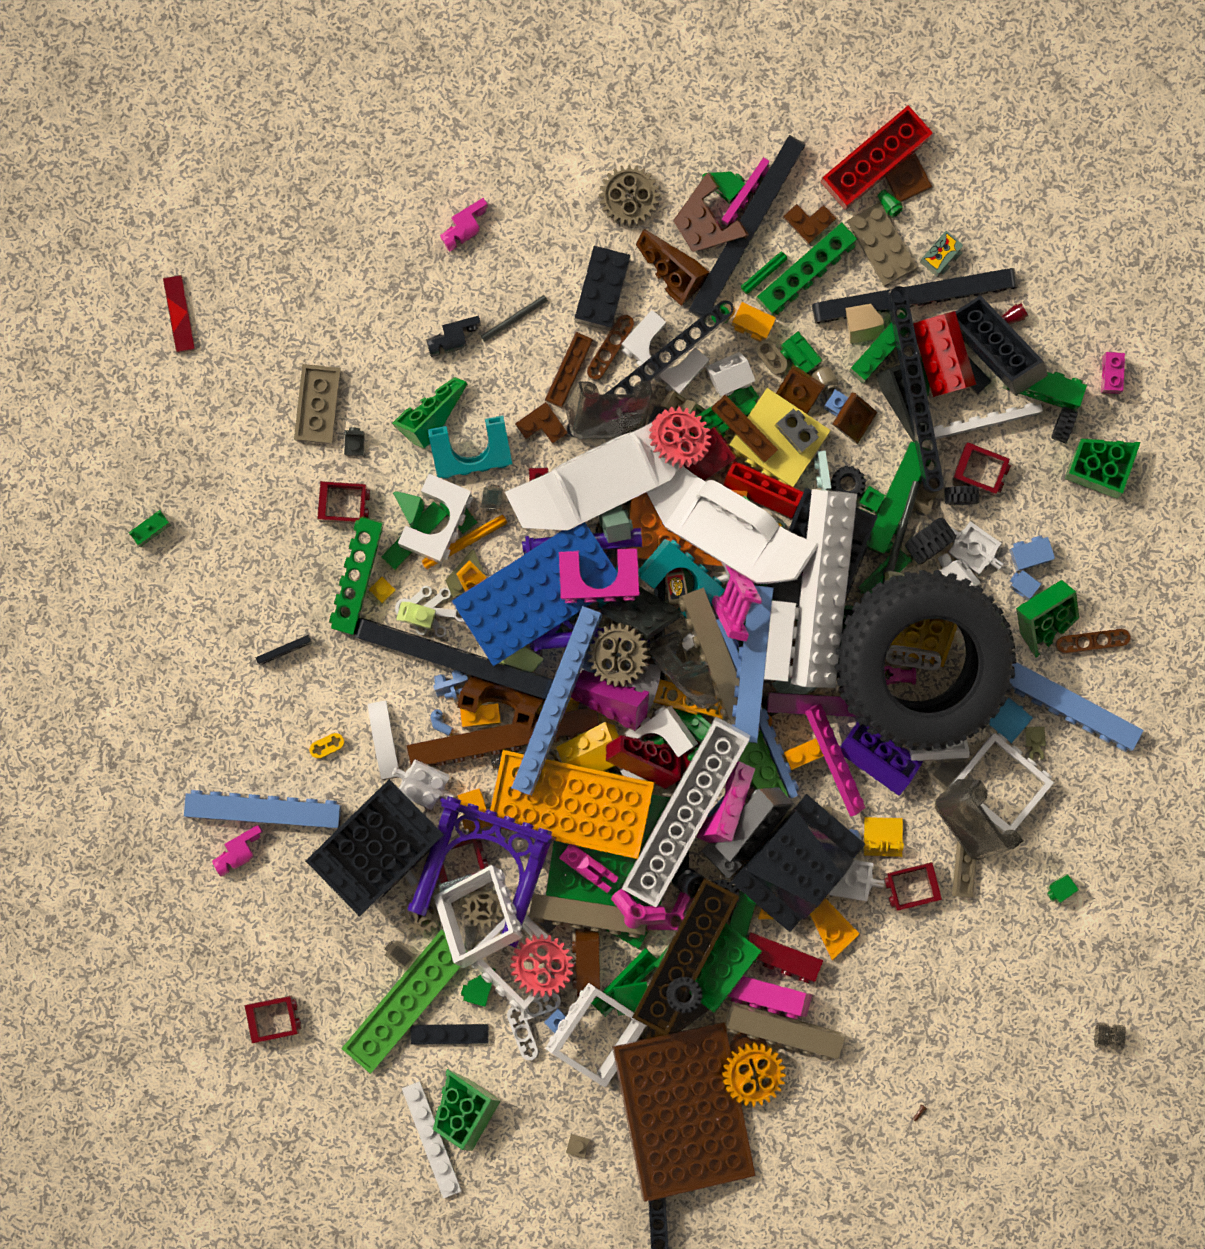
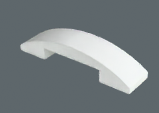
M387 701L367 704L381 779L397 777L392 775L395 767L399 769Z

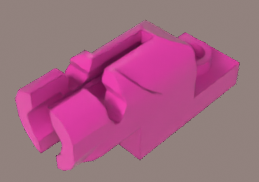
M484 198L451 217L455 226H450L440 235L442 242L449 252L457 247L456 239L463 244L476 236L480 231L474 216L479 217L486 212L488 204Z
M260 825L224 844L228 852L224 851L216 859L212 860L220 877L230 872L228 864L232 868L237 869L252 859L254 854L247 841L250 840L252 843L261 838L260 834L263 833Z
M569 844L559 857V859L606 893L609 892L611 887L602 882L601 879L606 877L614 883L619 878L575 845Z

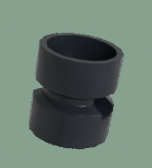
M684 865L677 869L672 878V884L690 898H694L705 877L689 866Z

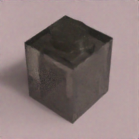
M391 940L384 949L387 951L385 956L402 970L415 955L399 940L395 942Z

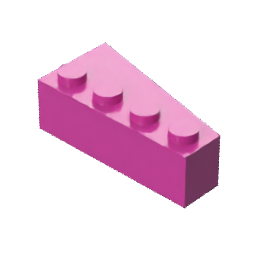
M743 976L728 997H732V1002L742 1004L743 1001L750 1002L749 1006L760 1009L761 1006L768 1007L769 1012L779 1014L780 1011L787 1012V1017L798 1019V1016L807 1017L813 994Z

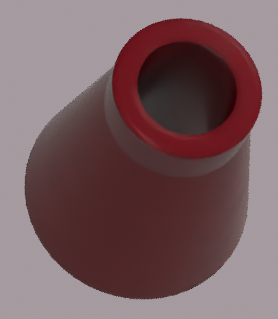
M1022 303L1018 305L1015 304L1001 317L1011 325L1024 321L1028 317V313Z

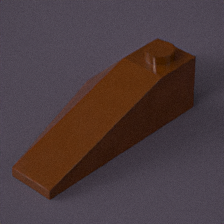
M646 229L642 231L636 242V246L647 263H653L657 270V273H655L658 279L662 277L667 287L665 290L667 294L681 306L702 287L710 273L697 260Z

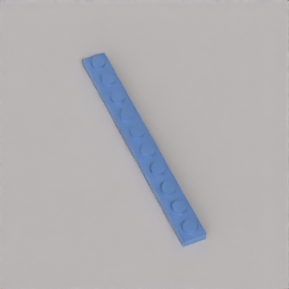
M718 618L716 619L737 672V666L741 667L742 659H738V642L736 639L728 638ZM761 708L759 729L762 731L764 741L769 748L770 755L776 765L788 797L794 798L798 796L797 791L799 787L795 779L792 780L789 775L792 772L788 762L784 763L782 758L784 752L781 745L776 744L774 738L777 736L774 728L768 725L767 720L769 716L765 708Z

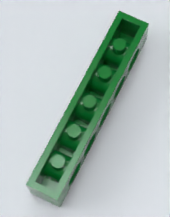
M841 222L756 297L757 302L769 315L772 316L774 313L779 315L785 309L784 305L788 301L792 303L799 297L798 292L802 289L806 291L813 285L812 280L817 276L821 278L828 271L826 268L830 264L836 265L842 259L840 256L845 251L847 253L851 252L856 247L854 243H856L857 238ZM838 242L841 245V249L834 250L831 244ZM823 254L826 256L827 261L819 262L817 256ZM810 267L813 273L806 275L802 269ZM791 279H795L798 281L799 285L797 287H791L788 281ZM780 291L785 297L782 300H778L775 298L774 293Z
M363 516L360 517V520H356L354 525L356 535L355 538H351L349 544L351 553L350 557L345 559L344 568H346L345 576L342 575L339 581L341 591L340 594H336L334 605L337 606L335 613L332 612L330 615L329 623L332 624L330 629L354 634L385 522ZM362 533L370 535L369 543H364L361 540ZM358 551H362L365 554L363 562L358 561L356 558ZM352 570L360 572L359 580H354L351 577ZM348 588H352L355 591L356 595L354 598H349L346 595ZM343 607L350 609L351 614L349 617L342 615L341 609Z

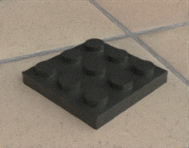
M639 586V597H635L634 601H623V598H616V601L608 602L601 609L603 615L618 624H624V628L626 625H631V630L637 628L636 635L643 634L642 639L645 641L678 620L681 616V611Z

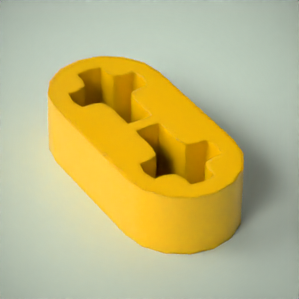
M332 733L313 742L309 752L314 758H323L340 750L344 746V738L338 733ZM334 736L337 739H341L338 747L335 745L328 746V743L333 741L332 737ZM315 745L319 747L326 746L325 749L321 750V755L313 753Z

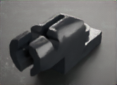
M479 315L442 325L443 335L439 333L426 339L430 356L440 355V347L444 349L446 354L463 349L467 345L463 331L473 332L478 330V327L481 326Z

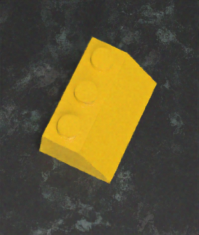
M604 722L556 748L562 763L605 772L615 767V765L606 761V745L619 737L615 725Z

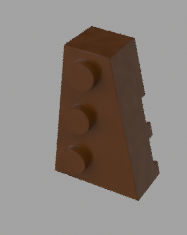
M576 929V941H572V953H576V960H572V964H574L572 972H576V978H573V990H577V997H579L581 990L583 991L588 983L600 990L599 932L590 929Z

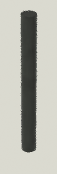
M546 296L539 297L481 335L483 341L486 342L548 301Z

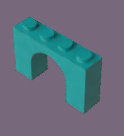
M504 416L485 419L488 444L481 454L474 457L460 456L452 449L447 426L428 429L437 477L448 479L453 475H468L474 471L485 472L490 470V468H505L513 464Z
M664 539L638 570V577L648 586L655 589L669 571L679 567L687 568L693 576L694 585L692 592L704 588L709 603L712 606L713 597H720L725 591L721 587L722 582L715 576L711 578L707 574L709 571L703 565L697 566L693 562L695 558L688 552L684 554L680 551L681 546L674 540L670 542ZM681 611V615H683L687 619L685 611Z

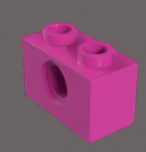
M1104 353L1102 357L1101 393L1121 394L1123 392L1125 353Z

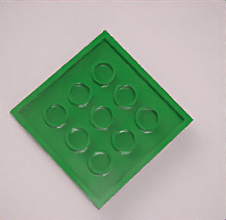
M725 923L696 979L702 991L701 1003L713 1013H716L762 953L758 947L727 923ZM667 948L655 962L654 966L658 967Z

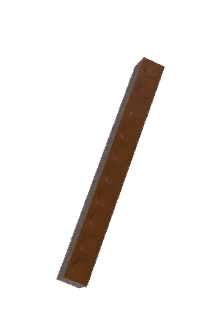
M585 708L564 713L553 743L559 742V737L566 736L567 740L573 739L579 733L587 732L598 726L597 711ZM537 721L531 730L507 724L406 745L410 765L412 766L414 760H418L426 765L434 763L435 767L446 765L447 760L453 759L454 763L465 761L464 757L472 755V758L476 759L484 757L483 753L491 752V755L500 754L503 752L502 749L510 748V751L522 749L521 745L529 744Z

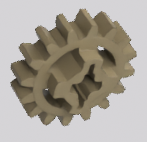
M483 886L482 891L478 888L476 893H469L470 898H464L468 903L462 905V907L467 908V911L463 914H469L470 917L467 921L474 920L473 926L480 923L481 928H484L485 923H487L491 927L492 921L498 923L497 916H503L499 913L502 907L497 898V893L493 894L494 888L487 891L486 886ZM488 894L490 897L488 899H481L478 895ZM472 900L476 904L473 912H471ZM477 900L483 904L488 903L487 909L490 914L484 910L479 911L480 905ZM494 902H496L497 906L495 914L491 911ZM479 915H486L489 919L479 920L477 917Z
M434 897L430 900L434 914L430 913L428 909L426 917L423 916L420 920L418 914L407 910L412 900H405L407 906H401L405 913H401L400 916H405V920L402 923L409 924L407 926L408 930L413 927V933L416 934L420 930L421 934H424L425 929L430 933L432 932V926L438 927L435 922L441 921V919L438 917L439 912L434 903ZM409 913L413 914L415 918L414 924L409 918ZM427 919L432 921L430 924L421 927L423 921Z

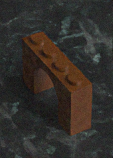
M472 675L461 689L457 708L476 713L484 703H503L515 709L512 725L531 730L541 714L545 699Z

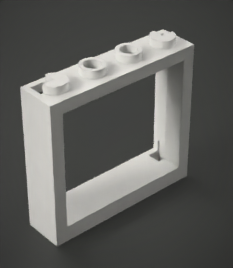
M993 733L953 780L949 788L1005 835L1010 836L1054 782L1050 780L1052 778L1050 774L1044 770L1041 772L1036 768L1037 764L1030 758L1026 760L1021 756V750L1014 745L1012 747L1006 743L1007 739L1003 735ZM994 742L1044 783L1010 826L960 785Z
M493 865L434 895L453 961L462 968L523 938L520 931L522 930L521 924L515 915L516 908L511 903V893L504 881L506 878L505 874L501 869L499 870ZM493 881L509 931L466 953L451 903Z
M526 915L522 928L531 937L535 935L539 939L540 935L543 934L544 939H547L548 936ZM505 918L475 948L492 940L504 928ZM483 959L471 964V967L478 969L482 973V978L488 983L491 982L496 987V992L502 997L505 996L510 1001V1006L514 1007L517 1011L522 1012L540 994L537 992L536 996L533 997L532 992L524 1001Z
M588 983L585 989L581 990L577 1001L569 1008L566 1018L559 1023L558 1030L554 1036L549 1038L550 1042L546 1049L606 1088L617 1071L613 1049L595 1074L560 1052L562 1046L596 996L632 1019L616 1045L637 1041L647 1025L633 1019L632 1015L634 1012Z

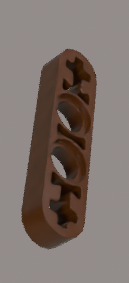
M622 315L618 318L587 368V375L591 380H600L619 352L623 341L629 336L634 327V320L631 316ZM628 319L631 326L624 328L623 333H626L624 336L615 329L618 328L620 330L622 327L621 321ZM618 335L621 338V342L617 345L610 342L611 336ZM608 351L611 354V358L604 361L600 358V353ZM596 360L606 365L605 368L602 365L600 366V375L592 376L590 369L597 367L598 363L595 362Z
M1125 629L1067 635L1057 639L1055 646L1058 652L1064 654L1121 647L1130 642L1131 636ZM1120 632H1122V635H1126L1123 643L1120 640H1114V644L1111 645L1112 638L1110 633H1113L1112 637L1119 636ZM1099 635L1107 637L1108 642L1106 645L1098 643L1097 638ZM1085 637L1088 639L1089 644L1086 648L1079 646V638ZM1072 638H1075L1074 644L1076 649H1073L1074 645L1068 646L1066 650L1060 647L1059 644L1063 642V639L1069 643L1073 642Z

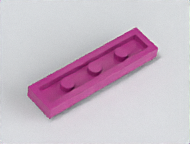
M764 157L762 158L721 219L723 225L728 227L730 223L733 224L739 216L737 214L740 207L745 208L749 201L748 195L750 192L755 193L760 185L758 180L761 176L765 178L769 171V160Z

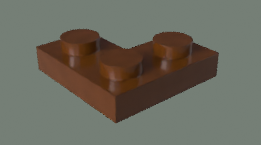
M796 204L783 216V219L809 245L836 220V217L824 205L809 217Z
M546 402L515 423L525 439H528L542 429L550 442L554 444L568 434Z

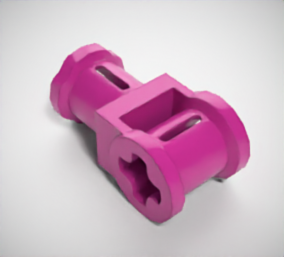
M884 666V673L886 671L888 675H891L886 680L887 685L899 683L916 684V668L906 670Z

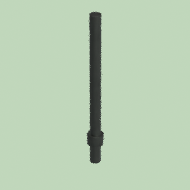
M913 481L888 565L887 568H884L882 574L884 576L883 585L885 581L884 573L888 571L895 572L894 568L920 482Z

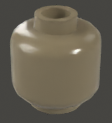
M819 366L813 370L812 377L826 385L821 394L829 395L837 389L838 379L830 367Z

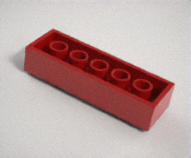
M907 105L826 173L820 183L846 211L929 141L933 132L914 110Z

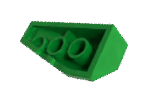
M456 377L452 378L435 390V396L427 399L426 397L420 400L422 404L414 410L411 407L406 409L392 423L393 426L414 445L425 449L430 445L428 429L444 426L468 385L467 382Z

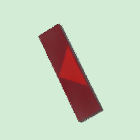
M182 275L163 278L176 353L196 350Z

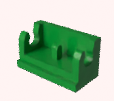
M159 510L128 533L141 548L171 526L161 510Z

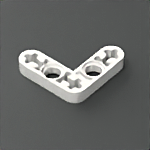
M552 992V997L557 998L558 1001L555 1002L556 1006L554 1007L551 1004L546 1005L547 1010L543 1011L542 1004L539 1001L542 998L540 996L535 998L532 1002L539 1005V1011L533 1014L529 1012L527 1006L519 1016L520 1022L524 1020L525 1024L518 1025L516 1028L513 1026V1024H517L516 1019L510 1017L513 1014L512 1010L515 1008L511 1007L508 1010L507 1018L521 1056L525 1060H533L538 1054V1048L527 1020L557 1009L561 1003L558 994ZM547 994L544 995L543 1002L549 1000ZM522 1027L528 1031V1036L524 1039L517 1036V1030ZM531 1038L532 1042L528 1043L529 1047L535 1049L532 1057L524 1054L526 1046L525 1044L521 1046L520 1042H526Z

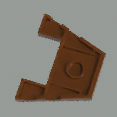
M707 173L673 220L692 252L705 250L749 235L740 220H737L723 230L704 199L719 188L711 173Z

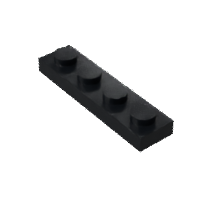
M488 1024L411 1025V1045L488 1043Z

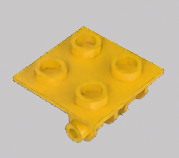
M864 817V856L902 857L904 849L903 818Z

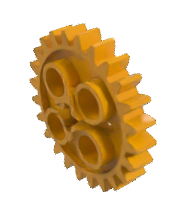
M753 1043L752 1048L745 1044V1050L739 1046L738 1054L732 1051L734 1058H727L730 1064L724 1065L728 1072L722 1073L727 1078L723 1083L728 1085L726 1090L731 1092L730 1096L732 1098L737 1096V1102L740 1103L743 1100L745 1106L750 1101L753 1107H755L756 1101L762 1106L764 1099L770 1102L769 1096L776 1098L777 1096L774 1092L782 1091L778 1086L779 1084H785L781 1078L786 1076L784 1072H781L785 1069V1066L780 1064L783 1060L780 1057L776 1058L778 1053L776 1051L772 1052L771 1047H767L765 1050V1045L762 1043L759 1048L756 1043ZM750 1058H752L753 1069L757 1072L755 1078L759 1086L758 1091H756L755 1080L751 1077L753 1076V1070L749 1062ZM761 1059H765V1064L761 1067H758V1061ZM742 1064H747L745 1071L739 1072V1067ZM764 1078H770L768 1084L762 1085ZM750 1082L751 1087L748 1090H743L744 1084Z

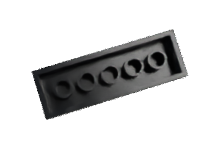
M981 295L955 311L964 342L1015 396L1048 376L1045 363L1041 357Z

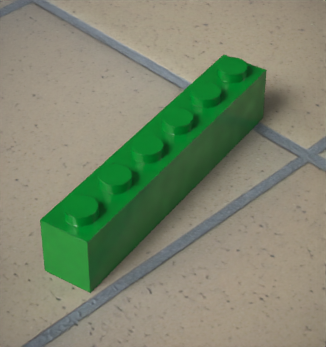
M911 441L877 513L878 518L872 530L873 535L867 549L882 556L885 552L889 553L893 546L891 539L893 535H897L899 522L903 516L913 481L920 482V484L922 482L915 442ZM923 447V449H924L925 451H929V450H930V449H928V448H926V447ZM927 460V461H926V466H927V467H929V465H930V463H931L930 460Z

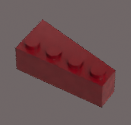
M620 735L606 745V761L647 781L655 782L654 784L664 789L681 780V756L678 757L668 744L662 743L658 745L654 744L653 741L643 742L638 738Z

